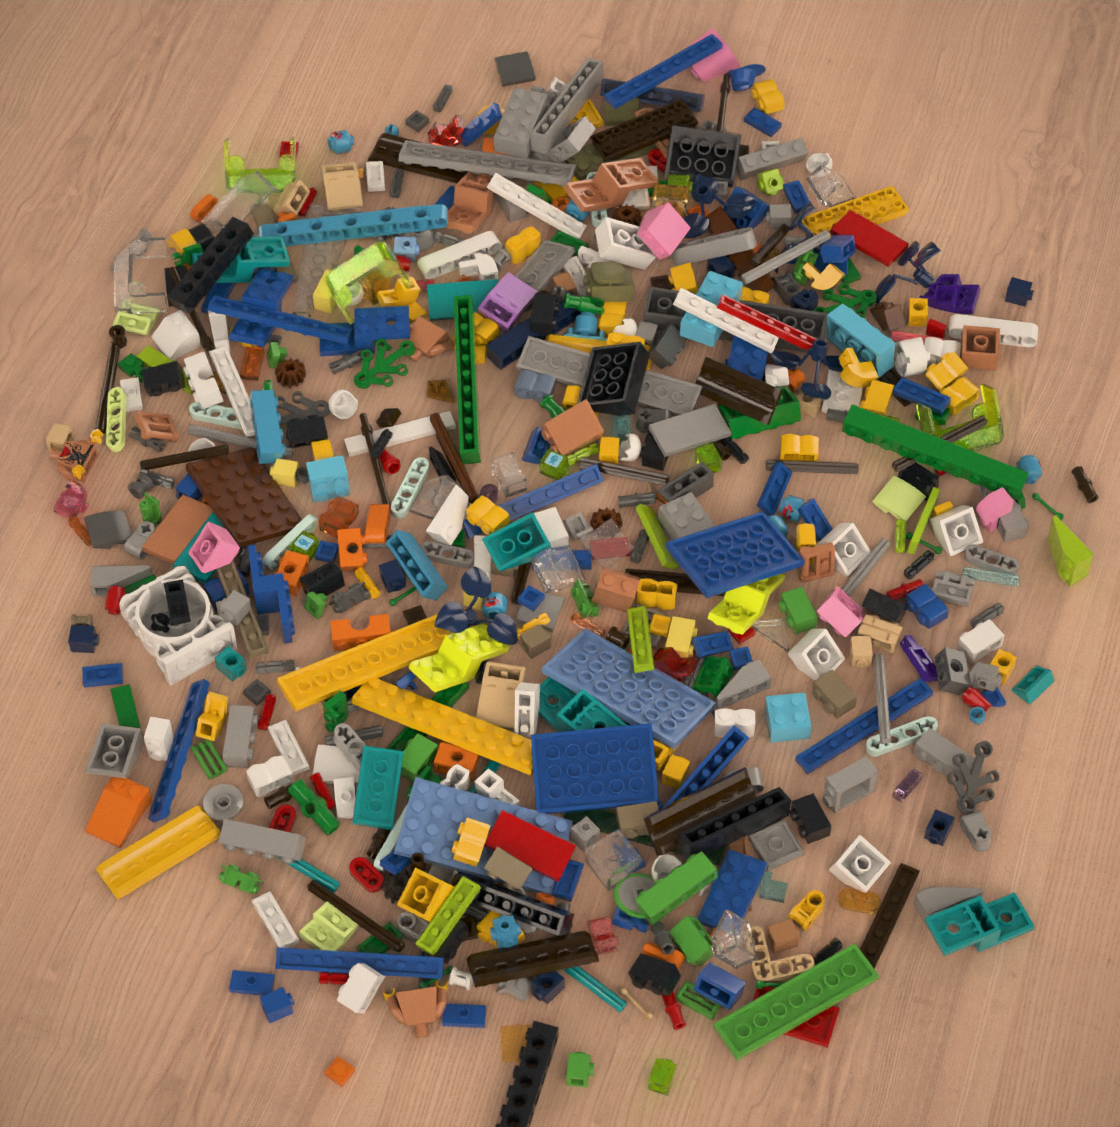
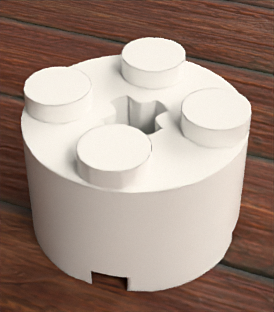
M921 337L895 342L894 355L896 361H894V368L902 377L927 372V361H930V353L928 350H925Z

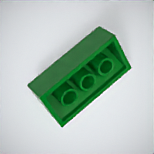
M787 386L778 387L783 391L769 425L720 403L717 406L732 432L731 439H740L746 435L758 434L764 430L776 429L779 426L792 425L795 422L801 421L800 401Z

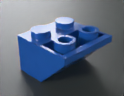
M735 186L730 197L735 194H745L754 198L756 204L743 218L731 219L738 229L748 227L754 229L765 218L766 212L769 211V204L745 188Z

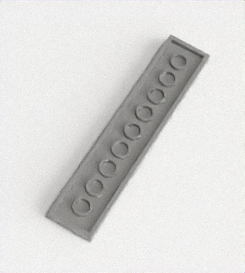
M407 140L403 144L398 160L406 164L416 163L425 167L436 166L440 169L450 168L456 171H471L474 174L485 173L494 176L497 173L509 179L519 178L525 181H540L543 184L554 183L559 186H565L566 183L572 182L576 167L574 164L532 158L527 159L512 155Z
M528 336L516 367L520 371L530 370L538 374H548L555 377L557 382L582 387L590 353ZM646 370L637 405L650 409H668L672 415L678 416L695 410L702 386Z

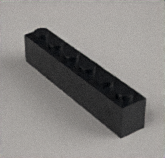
M777 787L679 833L677 850L686 861L691 855H697L701 851L705 855L712 853L788 817L791 799L780 787Z

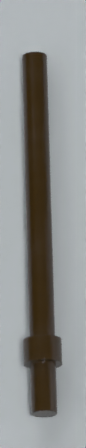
M729 74L723 75V83L720 85L721 98L716 129L719 131H723L727 97L731 87L729 84Z
M171 267L169 271L177 285L181 278L176 267ZM194 309L190 317L201 338V345L209 355V351L214 350L212 347L213 342L207 336Z
M361 413L359 415L362 424L361 432L365 436L370 455V451L375 445L372 437L373 430L368 422L367 414ZM370 455L382 504H390L379 459Z

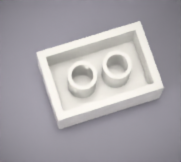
M606 217L595 229L600 258L645 270L656 256L637 235L640 228L638 226Z

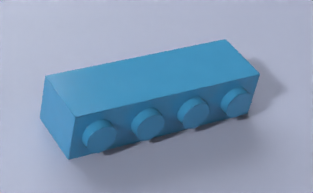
M274 390L251 391L250 407L259 464L275 463L276 458L282 459L286 452L285 444L281 442V439H283V429L279 428L281 416L280 413H277L276 409L278 408V397L274 396Z
M397 530L387 540L386 545L421 596L437 601L449 587L413 535Z

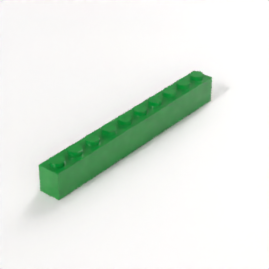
M472 295L454 296L460 456L463 464L481 463L475 311Z
M851 405L843 422L842 432L848 436L860 438L866 443L878 445L884 450H891L902 457H909L920 464H927L936 470L945 471L954 477L963 478L972 484L986 487L990 491H996L1003 487L1011 498L1017 500L1029 472L855 405Z

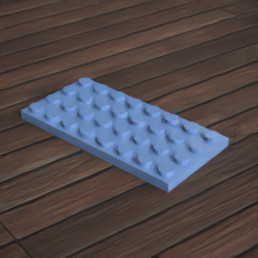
M584 628L542 667L541 673L576 693H579L582 689L586 690L607 709L631 725L652 723L653 738L672 749H675L716 706V702L657 668L635 673L632 654L587 628Z
M415 777L394 854L411 858L414 853H421L424 856V862L504 884L505 881L498 877L495 880L486 874L488 870L484 867L494 851L483 847L477 867L453 859L455 853H452L451 850L454 841H459L461 835L457 834L461 822L465 823L466 818H470L490 825L488 838L501 811L504 810L568 841L573 821ZM532 870L522 888L534 893L542 892L552 895L556 881Z

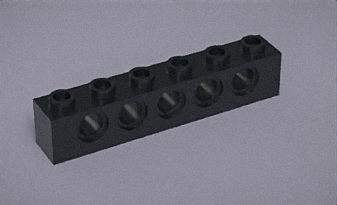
M235 217L228 221L167 296L175 308L191 314L254 236L248 223Z
M461 873L454 875L452 882L454 887H456L463 876L481 887L471 903L502 915H513L515 920L558 936L569 934L574 913L470 874Z
M538 1021L533 1022L532 1028L528 1027L525 1040H527L526 1047H521L519 1054L521 1062L519 1066L516 1065L514 1068L513 1078L515 1080L513 1085L508 1087L506 1097H508L507 1104H503L500 1117H502V1120L495 1127H512L508 1125L512 1121L518 1123L514 1127H530L557 1044L559 1027ZM542 1045L543 1048L535 1049L534 1046ZM529 1064L537 1065L535 1068L527 1067ZM529 1083L531 1086L525 1088L521 1084ZM517 1102H522L525 1105L522 1107H517L514 1104Z

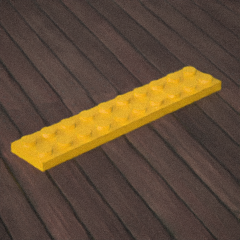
M436 614L277 678V684L296 712L333 697L340 691L345 692L367 683L369 680L409 666L413 661L437 654L445 636L453 632L435 627Z
M378 678L364 683L352 697L351 704L530 776L534 772L531 739L403 688L399 689L397 686Z

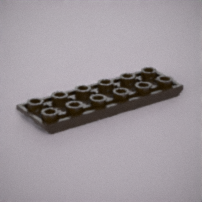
M680 99L590 136V139L604 162H611L669 138L671 124L695 127L698 121L685 100Z
M387 133L380 135L368 158V161H383V165L453 183H458L469 172L456 171L450 168L440 169L436 166L425 167L416 163L406 164L398 161L399 153L405 140H414Z
M705 357L700 375L695 383L702 386L700 395L767 425L771 421L783 391L708 357Z
M744 767L644 817L643 819L656 855H664L676 849L679 833L756 798L747 768Z
M586 931L526 942L507 948L502 947L473 953L466 959L474 987L487 986L599 962L591 936Z

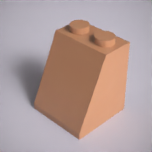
M587 399L544 423L541 429L544 440H548L551 446V452L563 456V459L569 454L573 455V452L586 446L589 447L592 443H597L604 433V429Z
M602 566L591 602L627 613V609L631 608L640 581L639 577Z

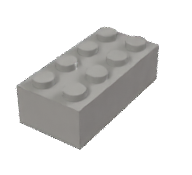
M514 87L494 135L495 152L528 159L531 151L530 133L548 109L547 94Z
M692 492L659 506L658 521L671 540L715 527Z

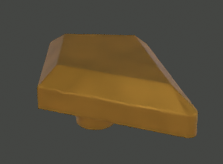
M427 380L428 398L454 403V398L446 380Z

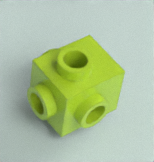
M778 168L756 173L758 177L757 186L762 194L772 196L778 194V190L783 189L782 184H784L782 175L779 174Z

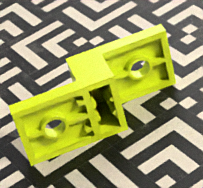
M781 573L727 591L724 599L709 612L707 619L713 621L716 625L727 627L732 632L743 635L764 614L770 594L784 582L786 575Z
M483 623L467 628L461 633L446 635L437 654L411 662L409 669L431 690L438 692L473 680L482 661L508 653L510 646L492 639L487 632L488 625Z

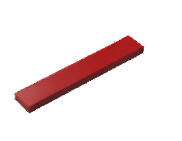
M721 295L719 298L718 309L808 351V348H812L814 340H817L728 296Z

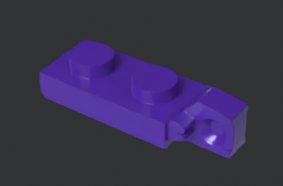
M911 635L904 636L900 645L919 673V676L924 682L938 681L936 665L924 647L918 646Z

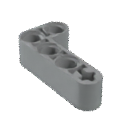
M341 723L335 727L333 741L358 772H360L363 746H366V744L348 724ZM356 747L360 749V752L353 753L350 749Z

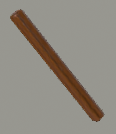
M438 413L431 414V424L465 493L469 496L468 499H477L478 493L440 415Z

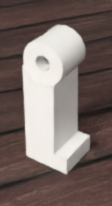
M208 311L215 349L226 346L230 353L226 316Z
M474 535V567L483 570L490 579L492 557L482 540L486 536Z

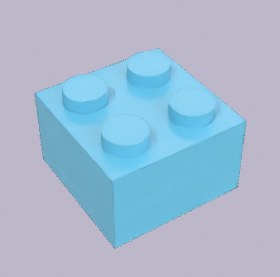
M343 455L306 463L313 503L350 495L348 472Z
M805 693L766 696L764 709L770 743L810 739L811 721Z

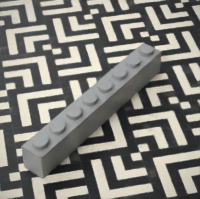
M586 59L530 133L531 151L544 154L550 151L604 78L603 61Z

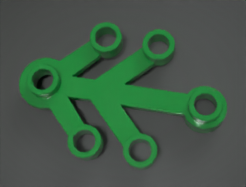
M841 283L839 285V293L856 298L843 297L834 294L830 288L823 290V299L827 301L832 300L838 302V304L827 308L819 306L813 311L829 314L842 303L851 309L861 304L860 308L855 310V313L862 314L859 316L865 318L867 308L877 301V295L872 290L861 292L851 289L847 283Z
M385 339L377 340L376 346L378 350L375 365L370 370L369 365L373 359V354L369 349L363 350L361 353L363 358L362 368L354 377L355 385L361 389H366L371 384L390 387L394 381L388 374L407 375L408 368L405 364H399L398 366L389 365L403 355L407 357L412 356L416 350L413 342L409 340L403 341L398 350L384 359L388 344ZM378 373H387L382 378L374 377Z

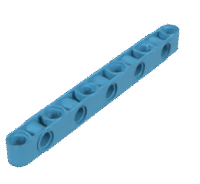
M436 204L264 224L258 227V237L283 236L285 246L287 247L425 231L446 227L448 225V208L445 205Z

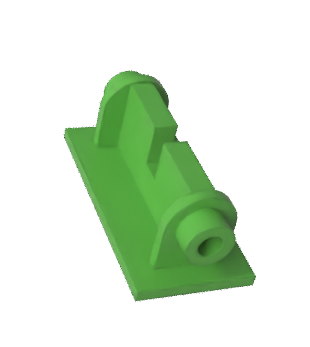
M813 249L800 255L795 263L791 274L798 284L805 286L808 281V277L804 274L805 270L802 267L807 262L815 264L818 254L813 253Z
M145 492V499L139 504L143 522H151L153 525L156 523L160 524L162 522V514L159 510V501L154 496L151 497Z
M577 579L570 591L583 621H585L589 615H592V617L598 616L600 609L597 603L589 600L593 597L589 584Z
M229 864L228 867L221 865L222 868H225V872H221L219 875V880L223 884L236 888L238 881H241L238 889L252 895L253 893L257 894L259 891L258 882L264 883V881L258 879L259 875L248 871L247 874L240 872L241 868Z

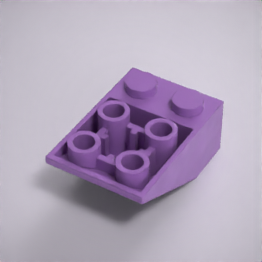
M508 272L486 296L478 308V314L483 318L494 321L498 324L499 329L505 333L514 327L538 291Z

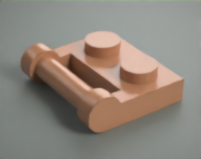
M136 411L134 418L141 430L142 439L157 438L166 439L170 442L178 441L179 434L170 415Z
M832 542L811 548L804 546L800 549V555L805 560L804 566L801 567V572L799 573V579L802 582L834 575L835 546ZM814 557L813 571H809V558Z

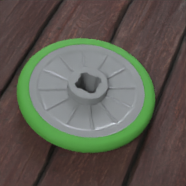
M639 873L621 878L614 888V900L617 906L629 916L646 919L637 908L635 899H637V896L642 891H648L653 887L655 883L653 878Z

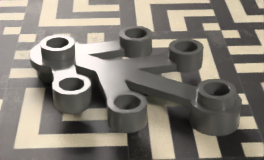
M295 391L292 394V400L296 404L301 403L309 407V409L302 410L286 402L284 397L278 396V401H283V404H278V409H284L292 413L282 416L279 425L286 424L294 418L303 420L312 415L324 416L325 418L330 413L329 404L326 401L318 400L314 402L303 397L300 391ZM296 395L301 396L300 399H295L294 397ZM322 406L324 410H318V407ZM286 431V439L289 441L288 433Z
M982 741L975 745L974 752L976 758L971 773L964 754L959 753L952 758L953 764L960 768L967 785L965 792L960 781L961 776L958 772L954 771L947 775L948 783L954 785L958 794L957 808L962 814L968 815L973 813L978 803L990 801L994 798V791L990 788L984 789L980 795L974 796L976 788L988 783H995L1000 778L996 770L986 773V776L979 778L984 758L990 756L993 752L992 745L988 741Z

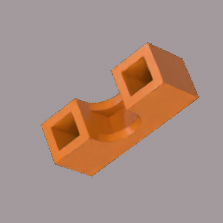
M388 614L369 616V625L364 630L353 629L350 625V619L330 621L334 651H346L391 633Z

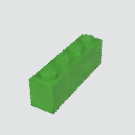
M702 851L697 855L693 854L682 866L672 869L667 877L658 879L648 891H642L637 896V899H635L636 906L648 922L654 925L718 878L717 869Z

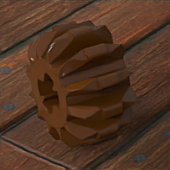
M626 204L625 206L619 205L618 208L614 209L612 219L639 227L642 216L639 208Z
M291 357L289 360L283 359L282 363H278L277 368H275L276 380L283 387L287 385L289 388L293 385L298 387L299 383H303L304 378H306L305 366L298 359L294 361Z
M606 507L605 510L599 508L598 512H593L590 525L593 528V533H597L598 538L604 536L607 539L608 536L614 538L615 534L620 533L623 521L620 513H616L615 508L609 510Z

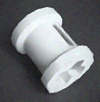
M453 967L449 978V985H459L466 987V990L470 991L473 984L471 974Z

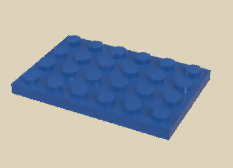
M763 511L668 541L665 547L706 598L802 567L805 562Z
M652 723L531 735L536 810L539 813L557 814L610 809L655 801L659 804Z

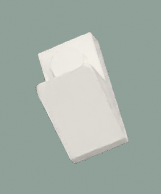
M770 364L765 366L766 383L774 387L789 385L788 369L786 367Z

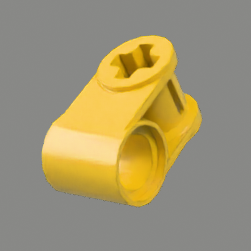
M818 890L810 891L792 909L788 919L794 920L802 926V930L807 931L824 910V894ZM812 901H817V902H819L820 904H818V905H813V904H811L810 902H812Z

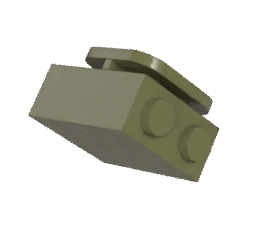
M594 262L591 264V268H587L586 275L583 276L586 295L602 299L604 302H633L635 284L629 268H622V265L618 262Z

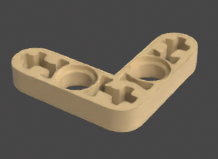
M752 926L746 931V941L756 981L781 982L793 979L815 966L814 959L809 954H800L771 961L763 929L758 926ZM757 933L759 945L756 946L753 939V934ZM758 951H763L766 954L761 960L754 958L755 953ZM803 961H807V968L803 967ZM793 963H796L797 971H794ZM783 965L790 967V971L786 974L779 972V968ZM760 966L765 967L767 977H762Z

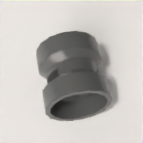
M144 473L137 477V481H133L128 485L130 493L137 499H142L146 491L154 488L153 481Z

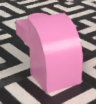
M1003 487L987 495L981 500L975 510L980 516L981 524L984 527L986 526L990 532L996 530L998 519L1012 511L1013 499Z

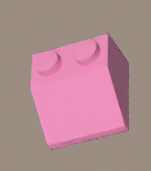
M208 522L188 553L201 572L206 573L230 564L238 554L240 547L227 529Z
M838 586L835 587L817 610L819 617L824 622L828 621L833 626V630L845 638L861 623L865 615V611Z

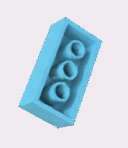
M709 271L696 295L715 305H718L721 295L728 296L739 302L742 297L743 282ZM687 311L680 323V336L711 347L715 346L723 329Z
M843 303L827 314V340L843 352L846 348L852 347L859 363L872 361L879 377L893 368L895 343L891 338L886 337L878 328H874L865 318H861L853 309L848 308Z

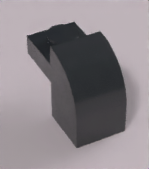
M204 223L188 229L196 243L201 244L203 252L214 240L212 233Z
M183 579L164 583L171 625L191 622Z

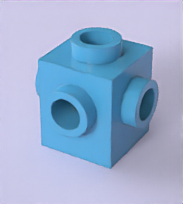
M502 915L497 919H493V928H490L492 941L496 940L498 948H507L519 944L518 935H521L519 922L515 923L513 915Z

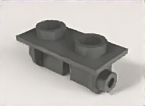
M356 582L348 587V591L344 593L340 591L334 594L329 605H335L333 609L336 613H343L353 607L350 602L351 599L357 605L368 599L370 593L367 589H363L365 582L361 584Z

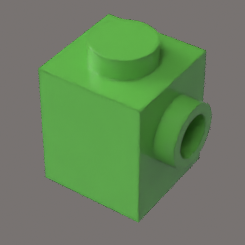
M584 1052L569 1053L566 1086L588 1088L589 1076L594 1075V1063H591V1055H587Z

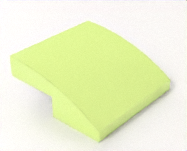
M126 300L121 312L118 311L112 326L121 325L125 331L147 336L160 314V308Z
M893 476L872 502L885 514L890 512L897 519L907 521L926 496L911 484Z
M326 902L313 914V919L299 931V937L317 950L339 951L354 934L358 924L329 902Z

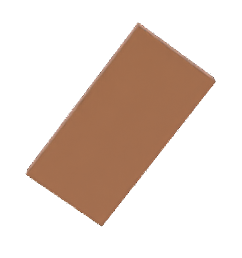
M182 495L142 546V550L174 564L213 510L202 502Z

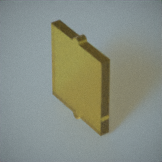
M532 1025L501 1026L502 1062H521V1059H519L522 1046L526 1047V1032L528 1027L532 1028Z

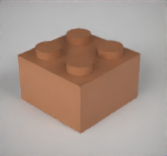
M963 325L960 359L968 368L997 369L1000 328Z

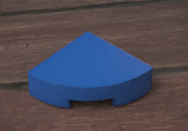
M996 687L994 692L989 690L981 692L987 701L992 704L991 706H1006V701L998 687Z

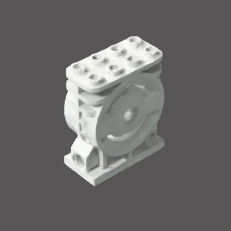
M185 566L175 567L167 574L157 577L156 580L142 585L139 589L121 598L119 606L122 617L127 621L129 627L133 629L134 634L139 636L145 649L156 658L157 665L164 673L166 681L170 686L214 662V658L226 647L230 646L233 650L237 649L233 625L230 622H225L220 616L214 615L207 594L198 583H195L194 577L189 574ZM183 579L191 622L175 626L171 625L170 621L168 625L170 628L169 632L153 631L151 629V616L153 614L163 613L170 619L164 583Z

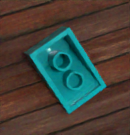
M533 512L482 538L499 572L535 561L552 552L551 544Z

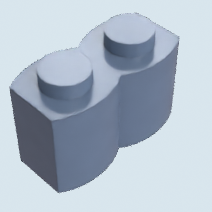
M521 370L514 386L515 395L521 399H534L541 403L548 395L553 396L556 388V378L548 374Z

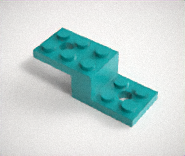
M283 236L252 237L216 283L251 282L254 267H289L290 259ZM192 253L193 264L202 253Z
M550 677L540 685L538 715L558 732L595 729L594 726L598 724L603 725L605 728L627 726L626 723L584 689L576 695L570 689ZM555 698L558 700V703L551 705L547 700Z
M1015 892L987 904L980 895L925 917L924 920L943 956L973 944L979 953L1031 932L1035 928ZM1002 915H1008L1011 918V921L1004 922L1001 920L1000 917ZM949 926H955L958 928L959 931L957 933H951L948 931L947 928Z

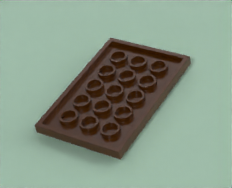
M253 447L186 464V471L222 526L227 529L239 547L286 535L302 521L276 480H273V477L270 476V472L265 464H259L257 452Z

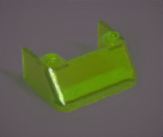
M295 137L290 139V154H285L280 158L279 168L245 169V162L242 157L237 155L230 156V138L224 140L226 188L230 193H282L288 183L296 181Z
M383 241L375 242L326 275V284L350 325L354 323V317L346 307L352 301V293L348 287L379 269L385 277H393L399 273L407 287L410 288L412 286L411 280L388 244Z
M981 384L984 402L977 404L973 408L972 418L975 419L984 415L988 421L987 425L953 444L977 451L999 444L1004 439L997 392L995 388L986 384ZM921 403L916 404L922 432L939 438L966 424L962 423L940 430L939 423L933 419L931 408Z

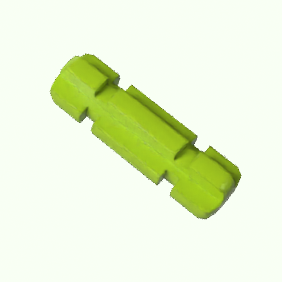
M592 443L589 447L586 446L573 452V455L565 456L566 464L571 466L576 464V461L579 462L581 457L588 458L591 457V454L599 453V446L596 443Z
M898 519L896 520L895 552L903 554L906 549V521Z

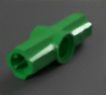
M302 779L297 780L288 788L289 794L301 806L303 815L307 818H312L327 836L339 828L341 823L327 808L325 799L317 797Z

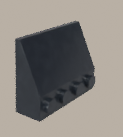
M671 124L664 177L694 182L696 175L701 174L716 181L728 182V187H733L741 135L739 133Z
M639 341L593 347L577 404L587 399L594 412L616 416L635 414L650 356L643 344Z

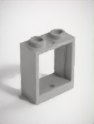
M583 116L565 129L547 155L553 162H564L581 150L596 128Z
M867 756L826 778L823 801L834 813L875 792L878 770Z

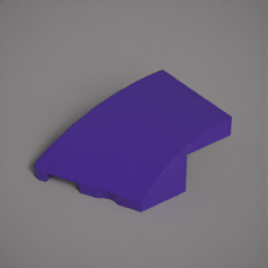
M942 274L935 283L928 287L929 291L924 296H919V298L928 299V306L938 310L959 314H974L980 286L962 285L959 274Z

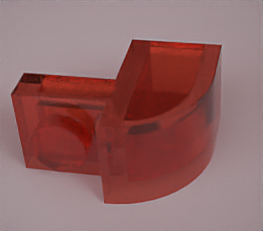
M456 114L448 125L435 122L427 133L429 144L455 147L462 142L460 134L464 131L465 127L462 116Z
M673 647L659 648L653 656L654 667L679 682L684 677L692 675L699 663L695 657L681 658Z
M606 916L587 921L589 933L598 956L618 951V937L614 935L609 917Z

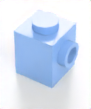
M395 237L394 254L406 255V257H410V261L416 262L417 255H420V244H417L416 237Z

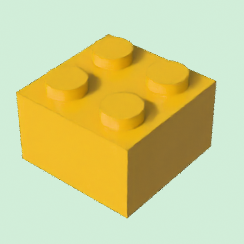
M415 868L397 906L431 922L455 887Z

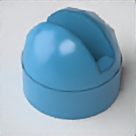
M389 124L386 126L385 133L399 136V130L396 125Z
M974 707L969 711L972 723L982 724L985 721L986 715L983 708Z

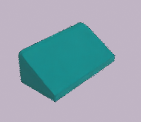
M1036 665L1011 690L1025 702L1031 704L1054 682L1051 670Z

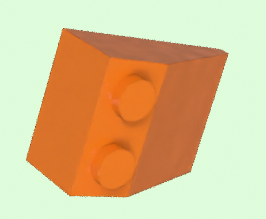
M112 777L99 798L85 832L121 848L152 802L150 789L128 778Z

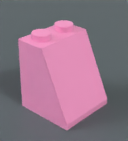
M714 28L691 44L693 45L711 34L723 43L722 49L691 66V73L695 78L699 77L702 82L740 67L731 49Z
M667 202L646 212L637 235L650 248L653 254L661 260L673 253L691 227L671 204Z

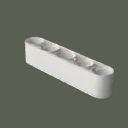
M487 231L419 259L417 266L425 279H434L459 269L458 262L473 260L475 253L489 256L496 254L497 250L502 248V243L493 231Z
M960 314L950 317L948 334L952 338L961 339L963 325L1000 328L999 344L1021 347H1034L1037 345L1038 326L1033 323Z

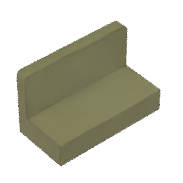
M634 98L616 109L604 100L605 126H616L633 119L634 112L639 111L638 98Z

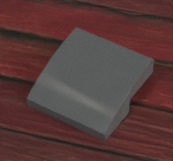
M527 51L494 58L502 87L535 81L534 69Z
M124 511L100 512L85 516L84 518L93 548L111 549L113 544H125L127 539L132 536Z

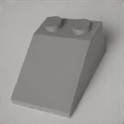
M101 724L86 773L126 779L137 762L143 746L141 728Z

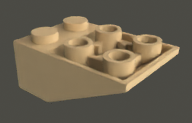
M356 162L321 166L328 210L338 211L345 208L356 209L363 207Z
M487 661L476 718L501 728L514 730L515 689L520 682L526 683V667Z

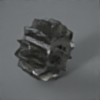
M407 870L403 873L399 872L397 875L389 872V877H384L382 891L386 899H391L392 904L399 901L411 877Z

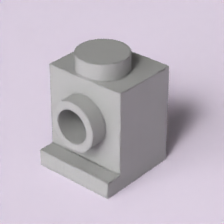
M976 662L969 673L972 688L977 687L994 692L1002 681L999 667Z

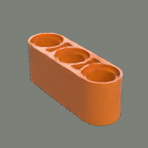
M370 504L365 529L366 543H386L390 522V504Z

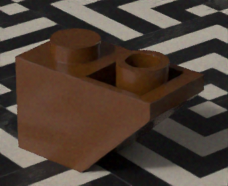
M884 301L875 304L876 307L870 309L877 323L884 331H892L906 326L900 305Z

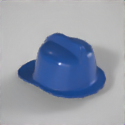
M751 64L739 69L730 70L726 74L730 75L732 89L740 91L752 87L755 77L763 74L766 68L761 64Z

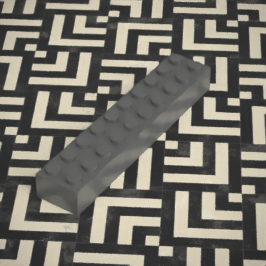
M650 287L643 313V321L657 324L658 330L661 331L671 324L680 331V323L686 311L673 305L679 291ZM743 300L739 301L816 339L825 340L828 313ZM723 330L718 339L733 341L734 335ZM778 338L775 348L808 352L781 338Z

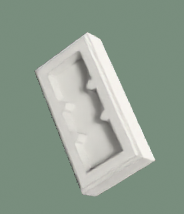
M383 161L366 162L368 192L385 191Z
M138 377L120 380L121 389L127 395L126 412L143 410Z
M354 777L333 779L337 819L353 818L356 800Z

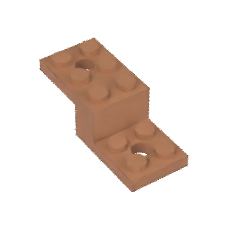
M641 158L601 163L593 179L566 183L564 189L581 212L619 207V205H623L630 191L656 187L659 181Z
M469 171L455 185L454 204L448 210V225L446 228L462 230L464 233H473L492 213L494 192L488 189L487 186L493 176L485 173L474 174Z

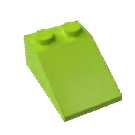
M1054 515L1047 540L1059 577L1066 581L1069 586H1072L1088 576L1094 553Z

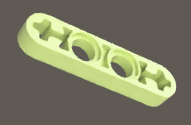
M120 387L112 388L108 393L106 445L112 452H119L125 447L127 395ZM116 409H121L117 415H113ZM116 424H120L117 430H112Z

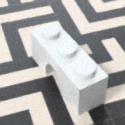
M203 351L185 358L186 366L183 369L186 376L191 377L188 382L191 390L196 391L193 393L196 403H200L202 408L205 409L224 402L215 378L205 380L213 376L205 352Z

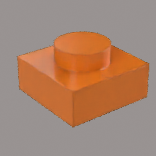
M337 1056L324 1073L326 1077L343 1087L355 1072V1068Z

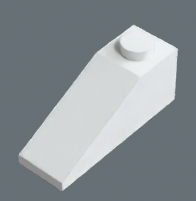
M455 485L426 530L436 542L452 545L461 531L469 498L457 485Z
M520 682L515 689L514 733L531 739V735L536 734L540 684Z

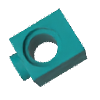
M230 646L226 647L214 658L216 668L232 682L241 677L247 670L245 659Z

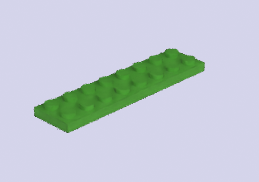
M854 943L715 1022L713 1028L736 1061L877 981L879 975Z

